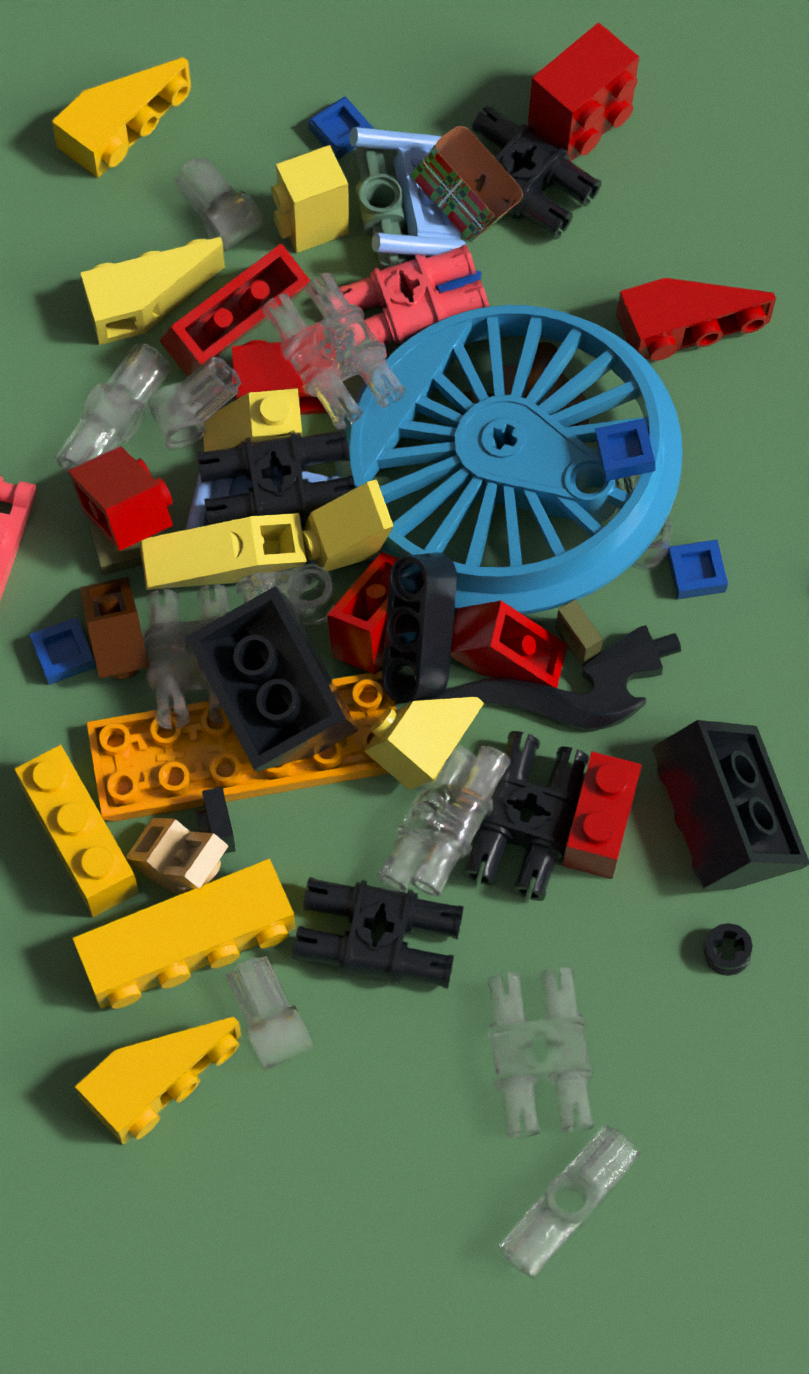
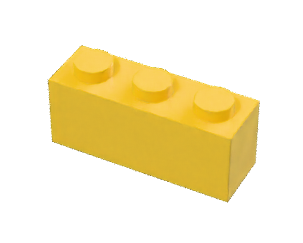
M62 745L15 768L25 797L92 917L94 918L137 895L139 891L135 875Z

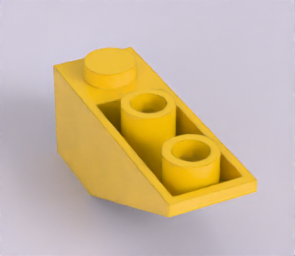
M182 57L84 90L52 120L56 147L97 178L109 167H116L125 158L128 149L141 136H148L157 126L159 119L172 106H178L186 99L191 88L188 60Z
M233 1016L116 1049L75 1086L79 1098L123 1145L132 1136L139 1140L156 1126L160 1120V1116L157 1113L172 1099L179 1103L196 1089L200 1083V1079L197 1076L212 1062L219 1066L235 1053L240 1045L237 1041L241 1037L239 1021Z

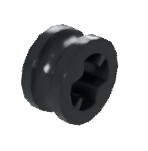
M731 923L718 925L711 930L706 939L704 950L706 962L718 974L726 976L737 975L744 971L750 963L753 944L750 935L739 925ZM725 938L734 939L735 948L739 945L742 947L743 951L735 952L734 960L722 959V951L717 954L714 951V948L722 946L723 939Z

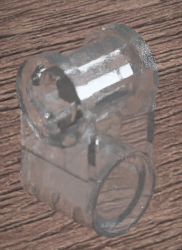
M305 564L300 567L271 573L251 574L240 579L235 586L237 595L243 598L244 603L277 586L291 601L303 626L318 625L327 621V614L335 606L332 579L323 567L315 564ZM309 589H317L323 592L315 600L307 601L300 598V595Z

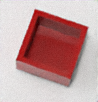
M598 22L532 77L527 125L534 127L536 134L558 149H566L570 155V161L579 154L582 156L587 155L595 148L601 136L612 126L614 128L620 127L632 114L634 108L632 105L634 89L638 82L636 76L639 56Z

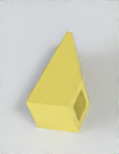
M221 237L210 240L196 239L182 247L163 252L149 251L135 259L116 264L102 263L91 270L80 272L85 299L99 345L147 333L225 268Z
M299 513L251 516L149 537L140 541L146 590L291 579L307 562Z

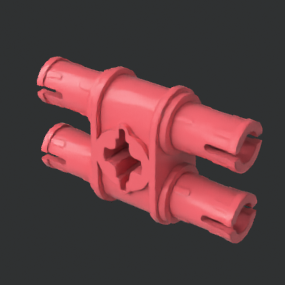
M467 244L426 258L425 254L414 255L415 259L379 270L378 267L374 268V271L370 272V277L330 289L339 319L379 305L383 309V313L342 325L351 354L354 355L368 348L393 341L394 345H402L404 340L410 339L415 334L443 319L469 310L489 307L481 280L443 293H439L436 290V286L476 274ZM409 296L411 301L413 302H409L408 298L406 297Z

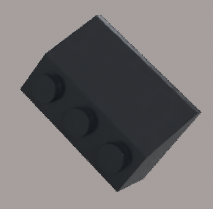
M277 586L272 587L186 636L255 771L315 756L359 731L291 601Z
M696 720L652 747L658 764V776L668 791L675 810V822L685 837L692 856V868L701 881L703 889H737L797 871L809 865V859L757 726Z

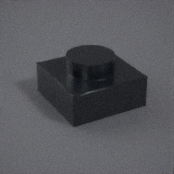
M223 787L202 791L205 809L195 811L199 831L214 833L228 845L224 854L235 852L234 835Z

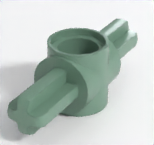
M356 148L354 154L360 182L356 185L355 191L362 228L370 237H373L375 233L402 235L401 230L406 226L402 206V189L395 177L388 175L382 149ZM385 204L388 205V207L376 208L373 207V205ZM377 252L379 265L382 269L407 261V255Z

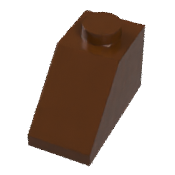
M124 577L79 587L99 679L109 676L112 679H125L136 675L140 669L149 668L129 578Z

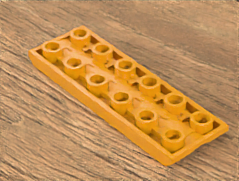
M377 671L376 674L366 673L332 679L359 730L358 732L315 756L261 771L254 770L218 699L87 722L103 820L122 821L204 806L202 791L223 787L225 800L230 802L388 774L382 766L364 752L374 737L370 729L376 719L388 708L396 710L395 701L384 690L382 671Z

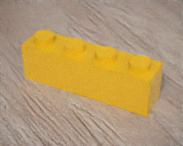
M269 858L202 885L200 889L195 888L73 938V941L100 1009L111 1005L112 1009H119L135 1003L141 998V992L161 985V988L167 989L184 983L191 977L190 972L207 965H210L213 969L229 965L240 957L239 952L256 945H259L262 949L269 948L283 942L289 937L288 932L295 930V918Z

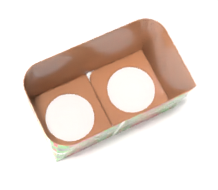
M463 126L453 128L438 139L410 174L420 188L470 243L500 220L523 197L522 189L478 138ZM483 174L486 177L479 192L476 190L477 182H475V179L479 180Z

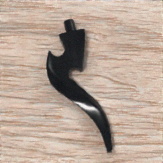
M646 625L636 628L583 665L582 676L593 685V689L587 694H578L513 678H486L462 684L430 700L478 697L484 704L501 705L528 711L578 729L599 730L621 724L646 704L647 699L645 697H634L629 693L627 683L635 678L662 675L663 666L660 658L681 652V645L676 633L652 640Z

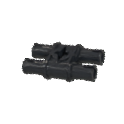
M491 105L484 106L483 112L486 115L481 111L477 114L472 124V130L502 149L494 158L518 183L523 192L522 200L510 210V216L519 219L525 217L549 233L552 238L558 239L562 235L559 228L563 232L566 231L572 221L573 213L557 205L543 195L542 192L548 186L555 185L577 200L583 207H586L590 204L588 196L594 199L599 192L602 184L601 180L594 178L572 163L566 149H558L535 133L534 127L531 125L522 124L518 126L496 111ZM483 174L479 180L475 179V182H477L476 190L479 192L486 177Z
M345 429L301 437L300 432L295 433V430L290 431V435L251 441L250 437L245 438V441H241V446L197 452L202 484L246 476L247 481L252 480L253 487L248 488L249 493L212 499L204 498L208 525L251 516L299 513L300 519L304 518V522H306L312 511L355 489L353 475L308 483V478L303 479L302 472H306V466L344 460L350 461ZM275 466L278 468V473H281L283 479L281 493L277 492L276 486H273L271 475Z
M511 731L508 734V741L498 770L493 771L487 777L486 784L488 789L479 816L475 817L472 822L473 831L477 835L467 865L463 870V875L475 882L481 863L485 862L480 883L493 885L496 881V874L506 844H514L523 847L526 852L512 889L516 894L525 898L530 880L534 878L535 884L530 899L542 901L546 897V890L555 861L565 855L567 846L565 843L579 800L576 795L585 767L589 762V756L577 749L571 768H568L567 765L572 747H559L547 786L536 785L528 782L527 779L536 751L540 746V741L533 735L528 734L523 751L519 753L518 750L523 732ZM524 808L534 811L529 822L520 820V815Z
M309 877L307 882L308 891H305L303 910L349 917V923H352L351 930L346 931L345 935H339L298 926L296 932L297 940L294 941L292 959L337 966L338 972L343 973V976L347 977L349 973L389 980V984L394 986L396 983L401 984L402 979L442 986L448 989L454 955H444L408 948V942H405L406 934L411 935L412 930L449 936L458 940L464 906L418 899V893H414L412 889L402 892L367 885L368 882L365 880L356 882L354 887ZM380 918H384L385 932L381 940H378L377 946L373 947L371 933L374 932L376 925H379Z

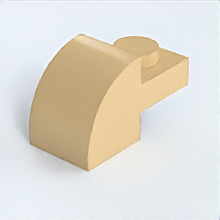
M152 818L125 859L130 865L155 883L180 895L195 888L200 889L202 885L207 884L214 878L221 866L220 858L228 848V845L214 833L190 832L176 819Z

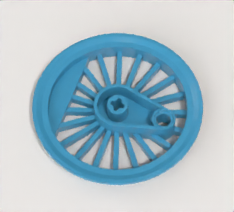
M500 305L469 310L432 324L412 336L379 365L359 390L341 428L346 431L350 461L335 462V476L345 478L353 475L354 488H357L366 482L372 481L379 469L440 461L379 487L385 504L448 478L393 522L394 527L377 556L381 552L397 558L417 554L442 553L480 497L483 501L466 563L453 562L457 572L454 611L461 607L502 600L521 614L526 615L551 610L592 594L616 579L634 564L659 534L670 514L680 483L683 451L681 429L670 394L659 375L631 345L603 327L565 312L529 305ZM526 336L511 395H505L500 337ZM540 338L561 342V346L528 396L524 398ZM489 339L495 396L488 397L464 348L466 344ZM578 349L596 358L542 403ZM455 358L478 402L476 404H473L444 376ZM609 370H612L625 383L561 410ZM436 388L464 415L428 397ZM634 399L638 402L644 416L571 426ZM420 412L447 426L416 422L413 419ZM645 418L656 471L641 474L633 493L629 494L616 488L615 480L606 481L599 449L589 448L584 443L597 441L595 428ZM401 437L438 442V444L394 449ZM466 487L424 550L404 537ZM588 487L601 488L599 491L591 494L582 492ZM496 503L505 505L510 567H480ZM617 507L620 508L619 513L605 527L599 524L609 519L615 513ZM517 508L532 512L553 556L552 558L522 565ZM547 514L573 520L591 538L565 552ZM377 556L375 558L368 560L372 563L377 558Z

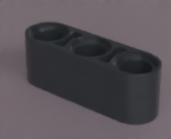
M441 552L402 556L395 561L391 568L382 683L386 694L398 703L433 698L443 693L448 684L457 572L453 561Z

